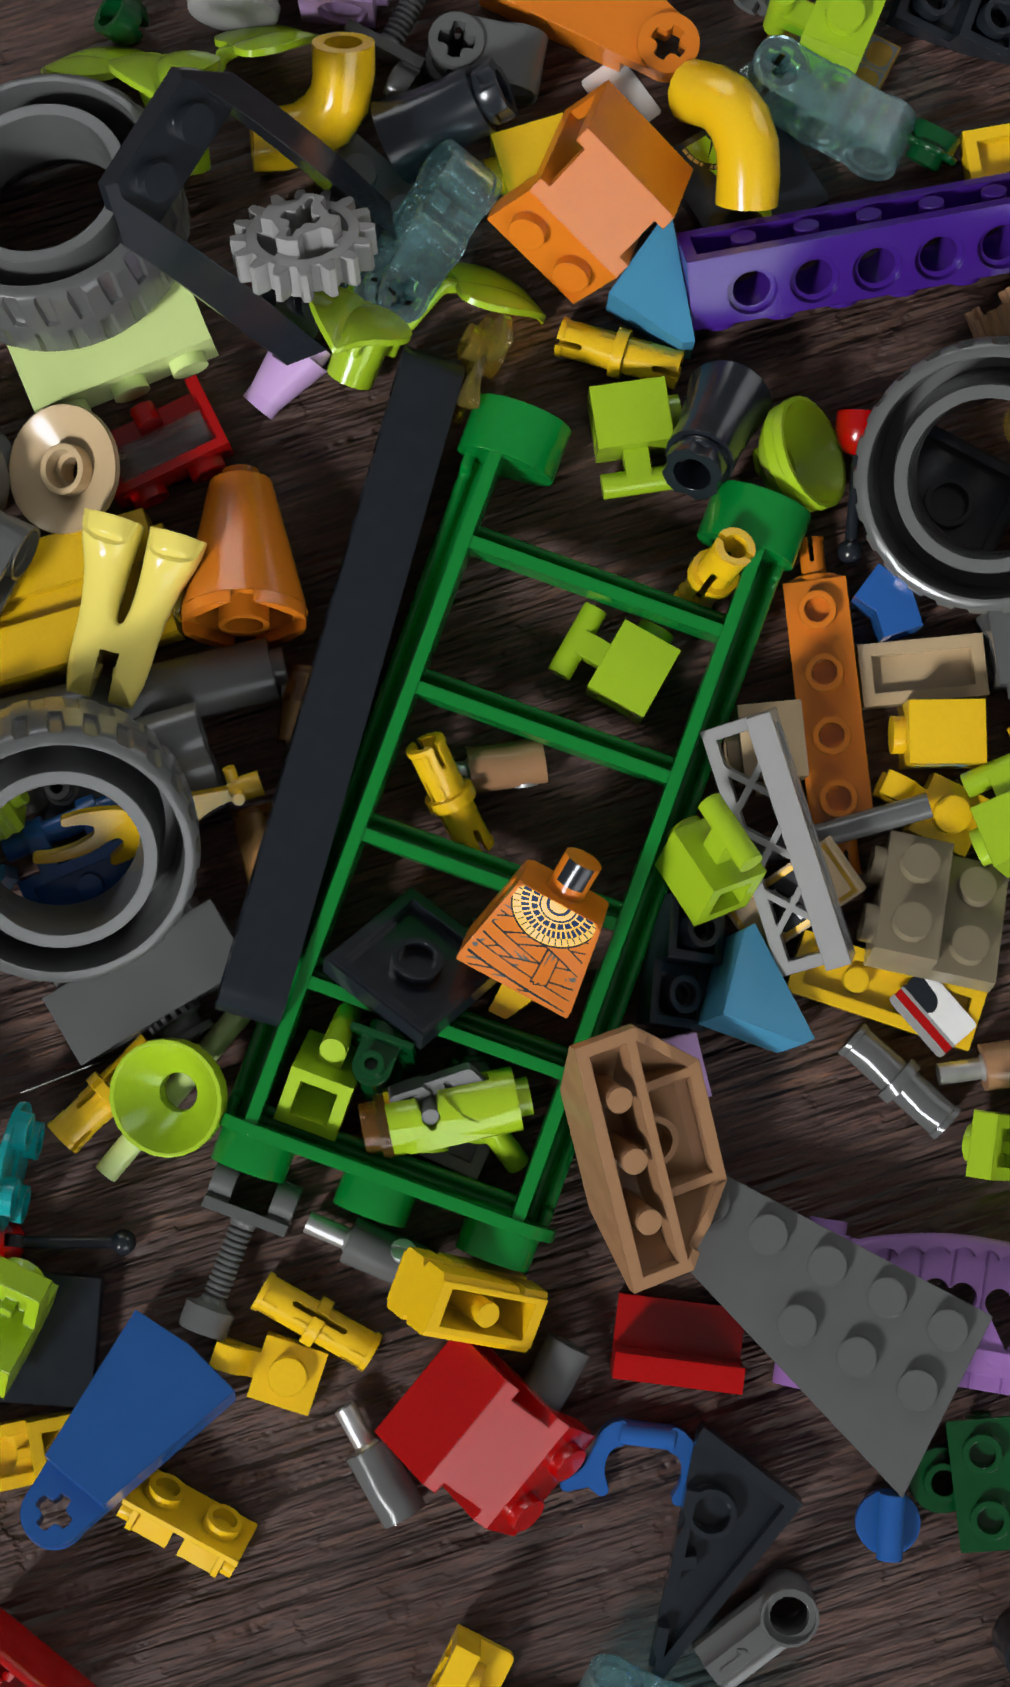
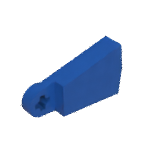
M135 1309L45 1454L47 1462L22 1501L20 1520L29 1539L37 1546L47 1550H61L75 1544L88 1529L236 1401L235 1390L189 1344ZM63 1498L71 1501L66 1509L71 1519L68 1526L63 1529L59 1525L53 1524L46 1531L39 1527L44 1520L39 1507L45 1500L53 1504L59 1503Z

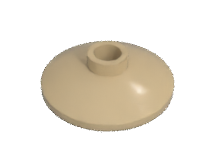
M57 404L40 410L23 425L11 450L9 477L15 502L23 515L32 524L51 533H77L82 531L84 508L106 512L114 499L120 476L118 449L109 428L96 414L80 406ZM77 464V476L76 478H74L73 471L75 465Z

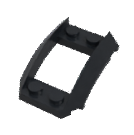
M171 67L98 181L105 207L114 213L120 235L116 241L184 287L246 336L257 341L272 353V356L279 362L290 365L326 351L322 345L314 340L320 329L312 315L309 303H304L301 297L290 296L284 302L276 301L274 289L263 293L262 296L254 294L250 287L241 283L238 278L160 222L229 114L277 149L324 190H330L332 201L337 202L351 196L355 201V209L368 208L371 223H375L377 240L382 234L397 241L391 204L330 147L234 73L224 70V72L202 71L197 68ZM342 282L338 286L346 289L348 284Z

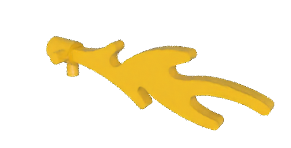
M228 765L222 769L227 785L191 791L198 821L225 803L232 801L234 805L240 806L247 800L265 795L258 771L238 776L235 766ZM119 805L96 806L74 810L61 815V826L89 825L94 828L93 831L68 845L49 850L34 851L33 862L35 864H49L74 859L100 848L113 839L119 838L123 842L110 854L111 864L118 865L135 857L140 835L132 819Z

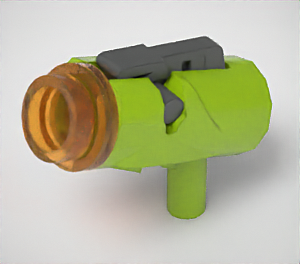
M462 1063L423 1077L419 1075L392 1084L388 1088L382 1089V1093L373 1094V1101L358 1104L361 1128L368 1156L384 1153V1157L387 1159L405 1154L440 1153L448 1151L450 1146L469 1142L471 1144H487L509 1173L520 1171L529 1161L528 1155L511 1133L524 1130L522 1117L534 1115L527 1077L514 1079L511 1066L479 1072L472 1064Z

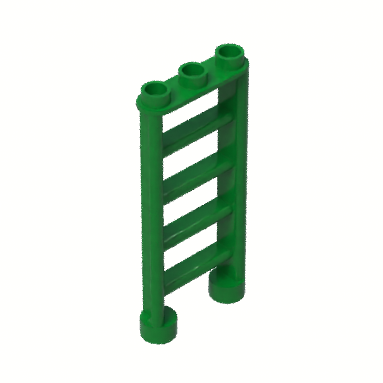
M486 393L479 394L476 397L457 450L463 456L460 470L362 735L281 1022L276 1027L257 1021L233 1089L228 1097L227 1111L224 1112L219 1124L222 1127L211 1158L245 1174L283 1184L294 1154L343 1171L333 1199L336 1205L387 1225L406 1228L416 1199L426 1201L465 1216L455 1244L458 1249L492 1264L528 1273L539 1241L553 1243L557 1230L550 1226L575 1154L560 1093L569 1047L467 1010L437 1035L558 1079L517 1195L406 1154L395 1156L392 1149L340 1130L335 1142L273 1119L277 1107L269 1105L311 990L371 1011L323 973V957L365 844L498 892L521 867V865L376 813L415 705L419 699L663 787L623 901L621 902L596 893L609 903L602 929L611 932L571 1045L617 1029L623 1020L644 961L658 912L665 894L669 891V887L655 867V863L668 840V832L680 821L696 815L712 770L700 732L729 722L783 571L792 570L811 520V513L802 504L785 495L751 483L727 480L722 483L717 494L710 497L697 532L699 541L710 548L723 529L735 527L746 531L752 537L756 548L755 556L750 558L751 562L739 574L740 578L737 587L732 593L726 613L484 528L481 525L499 476L535 486H550L554 481L571 435V430L566 423L541 408L507 396ZM470 556L714 643L674 757L430 670V664Z

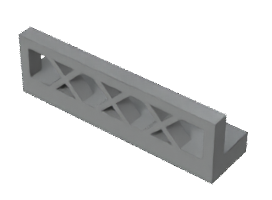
M774 707L701 731L700 734L721 796L750 839L766 847L762 854V865L765 867L772 851L790 859L798 883V887L791 900L767 888L764 877L753 894L774 961L782 976H788L822 965L825 966L826 971L852 964L856 952L777 708ZM745 731L749 732L758 760V764L751 777L727 765L719 742L720 739ZM761 773L763 775L765 784L758 781ZM732 779L746 785L739 800ZM753 789L769 797L778 821V826L771 838L746 825L742 810ZM781 834H782V837H783L785 846L782 845V844H780V843H778V840H779ZM801 895L805 907L797 903ZM772 902L786 908L779 923ZM792 912L810 921L819 950L793 958L789 957L782 931Z

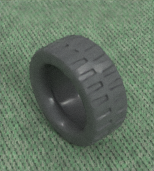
M58 73L37 74L1 83L0 196L20 179L46 167L66 163H84L107 169L144 111L143 107L133 102L129 95L117 88L111 87L104 82L78 75ZM183 186L160 223L187 242L190 235V214ZM104 206L92 224L74 238L60 245L35 251H16L0 247V343L11 347L28 349L29 351L41 352L67 351L97 344L122 333L145 317L161 301L173 285L174 280L116 241L120 232L114 213L107 210Z
M986 336L960 341L927 355L896 378L885 390V394L873 407L866 420L868 424L864 433L859 437L856 449L858 462L853 470V487L857 492L858 501L855 506L858 518L864 524L867 532L865 537L872 550L877 551L884 561L883 565L894 577L898 576L907 584L908 589L919 596L925 595L935 600L937 605L949 609L961 608L974 614H987L990 611H1002L1005 614L1010 613V549L1003 551L980 550L963 545L946 535L927 513L920 497L917 482L918 459L923 443L932 427L946 412L959 404L977 399L995 398L1010 401V336Z
M55 696L32 701H20L0 710V808L16 796L34 788L56 784L76 785L97 791L117 803L132 819L140 835L136 855L126 873L110 889L92 899L67 905L42 904L17 895L0 882V971L5 974L22 977L26 980L66 983L95 979L125 968L138 961L140 957L153 950L165 939L166 934L177 925L183 916L187 901L193 896L197 884V869L200 867L201 843L197 811L185 774L181 772L178 761L168 746L162 745L158 741L157 735L146 725L136 722L130 718L129 714L115 707H107L98 704L97 701L83 698L69 699Z

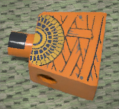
M574 847L566 849L554 871L535 860H526L470 926L456 959L567 1019L575 1003L609 903L603 897L589 890L602 869L601 864L589 853Z

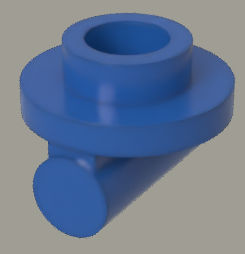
M891 1488L874 1490L861 1500L856 1509V1532L863 1544L876 1553L877 1560L889 1563L902 1562L903 1552L914 1544L919 1535L921 1522L918 1509L906 1494L902 1498Z

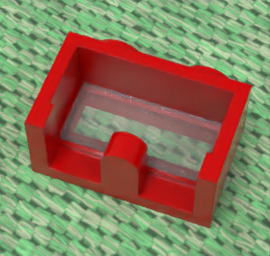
M196 374L184 379L190 391L189 394L158 409L151 400L141 402L129 411L133 421L110 431L116 442L120 461L119 483L114 499L122 509L132 504L135 510L152 508L170 496L167 487L189 476L195 484L210 480L222 473V470L227 467L224 459L235 455Z

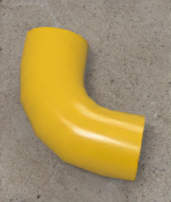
M332 32L315 37L311 43L312 80L310 87L305 95L294 103L278 106L334 152L350 141L369 110L375 78V40L361 33ZM249 129L254 172L287 171L299 168L263 138Z
M691 59L684 62L676 69L670 80L668 103L674 117L683 123L705 129L712 139L717 162L715 204L722 208L738 211H767L778 207L781 175L779 138L768 105L746 77L722 64L699 59Z

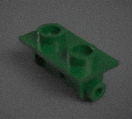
M372 1019L369 1027L352 1021L350 1029L356 1047H358L352 1061V1071L359 1082L360 1094L370 1104L383 1105L385 1102L382 1089L401 1082L404 1071L418 1076L420 1067L415 1044L406 1041L404 1036L384 1021Z
M977 1410L966 1412L965 1419L945 1420L961 1553L1010 1550V1416L991 1417L990 1411Z

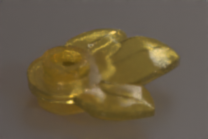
M502 314L497 319L486 316L479 325L469 324L460 340L457 358L463 361L466 369L452 417L453 424L456 426L460 425L467 409H478L480 406L482 376L492 379L497 374L508 349L514 341L512 318L506 314Z

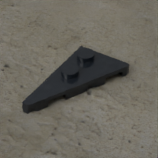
M704 1420L696 1428L648 1659L652 1673L661 1680L665 1678L803 1506L802 1498L799 1494Z

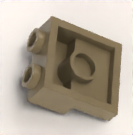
M891 830L883 846L874 845L872 847L867 864L865 881L875 884L872 904H864L857 928V941L866 942L863 965L989 993L996 984L1009 878L998 871L993 864L984 866L981 861L953 855V843Z

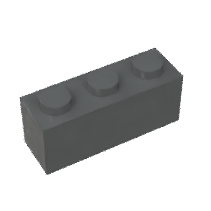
M193 896L187 901L185 912L177 925L166 934L165 939L157 947L144 954L138 961L95 979L66 983L53 982L57 989L43 997L42 1000L80 1065L94 1063L133 1040L139 1034L148 1031L150 1026L160 1021L163 1017H171V1012L175 1011V1013H178L177 1009L196 999L200 1000L219 989L235 930L218 901L209 899L201 904L198 897Z

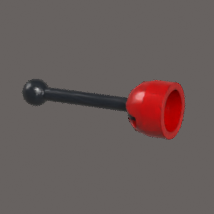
M844 409L838 410L836 413L835 432L837 443L844 452L852 456L845 541L838 547V557L846 564L858 562L863 554L862 546L857 541L859 518L855 504L858 500L856 489L853 487V470L858 462L856 449L859 437L866 429L868 424L866 420L872 410Z
M9 1222L7 1228L0 1232V1256L8 1260L11 1257L20 1258L25 1249H113L119 1255H127L135 1249L137 1241L135 1235L127 1229L118 1230L113 1236H26L20 1224Z

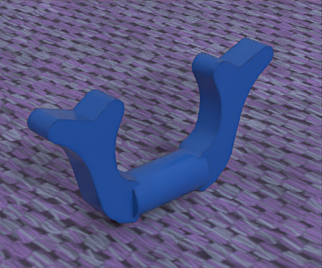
M624 1416L613 1418L601 1426L581 1467L570 1478L560 1481V1487L565 1492L588 1487L598 1496H605L609 1491L605 1476V1463L613 1449L623 1445L663 1449L676 1455L680 1460V1476L677 1484L671 1491L672 1503L675 1506H680L694 1443L693 1439L683 1427L675 1423L665 1424L627 1419Z

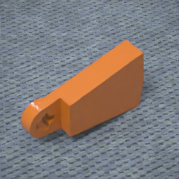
M479 0V6L510 21L534 26L542 30L548 36V39L617 72H620L625 65L653 80L669 83L676 69L684 62L698 58L700 37L696 26L690 19L680 14L667 0ZM671 35L680 39L678 52L681 54L680 57L673 53L668 54L664 60L656 56L658 44L654 40L655 38L667 41Z

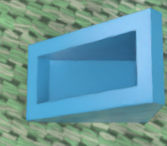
M672 220L664 229L658 224L610 290L606 312L650 342L678 350H685V360L691 357L695 337Z
M754 923L724 937L722 966L712 967L698 1024L775 1053L804 1045L815 1039L756 924Z

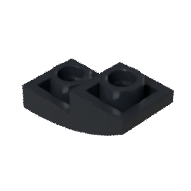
M894 0L885 24L948 50L987 61L1010 64V0Z
M665 894L646 954L638 1000L637 1025L685 1032L704 1031V1026L699 1025L698 1020L707 990L708 968L722 966L725 915L694 926L674 894Z

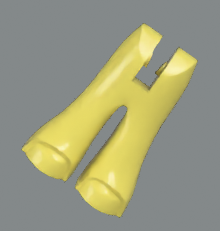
M84 508L82 520L83 589L79 616L68 659L67 691L90 698L104 666L102 663L105 652L119 654L116 667H113L108 703L132 709L147 680L166 622L180 593L198 568L207 543L174 531L150 527L135 596L125 621L119 624L118 618L124 593L143 536L144 527L140 523L114 514Z

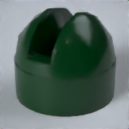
M103 0L95 16L94 28L111 42L122 46L133 45L143 38V34L138 30L139 26H149L150 20L147 8L140 0Z

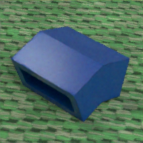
M878 563L851 600L850 606L870 620L877 643L889 642L915 634L923 626L913 591L908 589L907 584L897 576L894 577L885 567Z

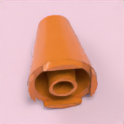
M236 464L228 466L222 470L221 474L214 476L209 482L196 537L197 540L206 542L207 546L198 568L184 589L179 610L182 631L185 636L199 643L217 647L235 644V637L255 636L256 639L267 637L270 646L289 642L305 632L308 608L272 480L268 476L261 474L256 467L251 465Z

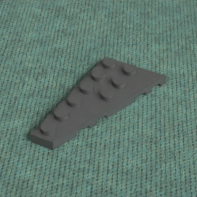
M726 1175L727 1182L711 1225L697 1249L700 1251V1255L691 1273L903 1498L993 1316Z

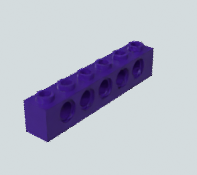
M1010 172L675 233L693 331L701 329L721 331L739 322L761 318L786 319L799 311L826 306L846 308L854 305L859 300L886 295L906 297L915 294L919 289L946 284L965 286L976 283L980 278L1010 273ZM1002 225L997 232L985 237L991 229ZM940 237L932 246L923 248L931 239ZM879 248L873 256L861 259L869 250ZM810 260H818L812 267L798 271L804 263ZM756 271L748 280L735 282L742 274Z

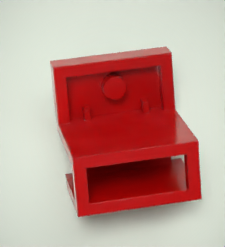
M452 1340L445 1344L374 1431L424 1486L434 1493L442 1486L475 1522L485 1529L514 1537L518 1532L526 1530L537 1521L544 1510L543 1501L560 1481L570 1478L577 1472L585 1460V1450L596 1438L579 1419L553 1410L491 1347Z

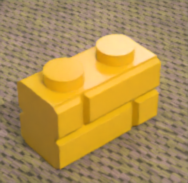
M409 1246L406 1251L404 1250L389 1291L387 1308L400 1319L407 1320L406 1323L423 1336L526 1353L528 1349H531L548 1303V1292L533 1281L527 1280V1277L518 1271L487 1261L442 1252L436 1254L432 1250Z

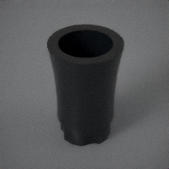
M489 58L473 68L466 65L440 79L410 91L375 100L371 104V113L377 135L391 164L404 181L413 184L439 163L472 143L497 132L498 125L518 116V106L502 68L495 63L493 58Z
M716 360L702 364L691 374L687 384L683 408L666 446L667 462L662 470L666 483L675 492L686 493L695 500L708 499L717 494L722 483L730 478L739 457L750 439L763 425L768 412L772 408L770 391L757 373L737 362Z

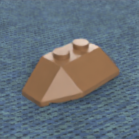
M632 1024L570 1045L560 1093L588 1206L629 1290L636 1294L694 1270L700 1255V1251L697 1249L711 1225L727 1182L700 1060Z

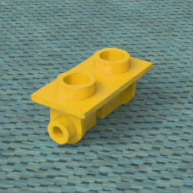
M159 1469L122 1500V1505L116 1515L127 1521L125 1529L132 1530L163 1548L166 1547L173 1533L183 1537L184 1541L176 1555L210 1573V1576L214 1578L218 1572L228 1578L231 1577L258 1526L257 1523L240 1515L234 1508L220 1504L184 1484L176 1476L162 1472Z

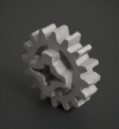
M304 189L296 191L293 200L285 201L282 197L275 194L270 196L272 205H268L266 208L252 205L248 208L250 220L239 219L234 222L235 235L230 236L233 264L237 268L239 281L241 283L252 282L253 293L256 295H261L274 289L276 301L284 302L290 296L301 297L304 303L312 302L314 292L322 290L327 295L336 297L339 296L338 285L342 282L358 286L361 284L360 271H373L375 268L374 255L378 254L375 223H371L368 208L355 209V201L351 196L334 202L332 201L330 190H324L318 195L306 193Z

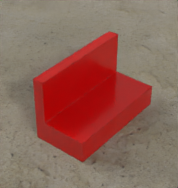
M619 1291L609 1366L613 1379L743 1395L746 1368L740 1359L744 1329L721 1304Z

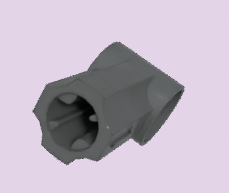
M777 1569L766 1574L759 1582L755 1594L693 1641V1649L702 1661L704 1668L718 1686L736 1687L786 1648L799 1647L811 1640L817 1632L820 1620L817 1603L808 1580L799 1572L790 1569ZM783 1597H795L804 1603L802 1610L791 1618L782 1619L770 1612L776 1601Z

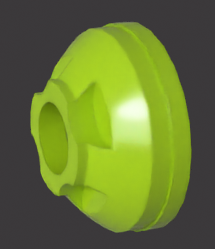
M792 397L774 406L768 412L761 428L758 447L753 450L756 473L761 476L767 489L785 495L802 504L810 513L836 506L842 499L845 491L846 471L843 452L837 443L836 433L824 412L806 397Z
M170 1037L147 1041L134 1047L122 1058L115 1068L110 1083L109 1100L117 1127L130 1143L150 1155L171 1158L184 1156L199 1149L214 1136L221 1126L219 1124L224 1112L227 1111L228 1092L226 1080L220 1066L207 1051L188 1040ZM179 1072L188 1075L196 1085L197 1099L189 1109L176 1107L171 1103L166 1094V1083L173 1073Z

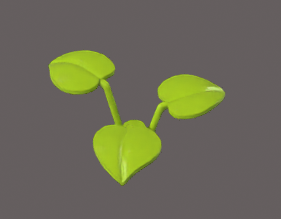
M280 24L239 28L225 31L214 37L215 46L219 47L215 55L195 50L160 54L144 52L124 46L92 47L54 61L42 67L40 72L41 74H72L98 81L119 78L139 91L146 108L171 67L197 68L202 71L224 72L227 63L236 57H259L284 52L311 44L312 40L318 35ZM209 147L190 176L205 173L211 169Z
M461 262L449 263L445 270L447 277L442 278L405 321L395 312L383 306L364 301L362 297L355 293L356 286L348 285L346 289L338 286L339 296L336 297L327 295L323 290L314 292V298L312 302H309L315 322L332 352L326 367L327 373L339 383L358 390H370L373 388L385 356L393 358L397 356L400 346L410 341L414 328L445 294L457 293L462 300L476 307L502 314L534 318L541 325L544 324L546 315L535 301L511 279L490 268Z

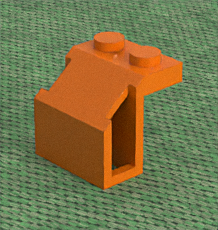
M607 80L564 111L537 174L494 202L487 220L561 293L575 304L616 279L628 267L641 234L654 221L664 229L675 218L693 168L625 96Z

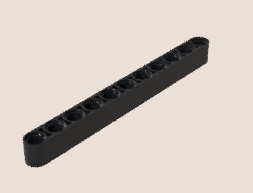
M407 345L403 349L214 1005L216 1010L276 1027L281 1022L466 369L465 364Z

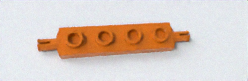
M811 536L814 561H811L808 538L804 537L799 550L801 576L783 584L796 699H801L809 768V776L805 778L807 802L814 824L873 808L846 575L827 573L823 536ZM858 839L837 844L844 856L845 851H848L849 863L858 875L863 874L860 865Z

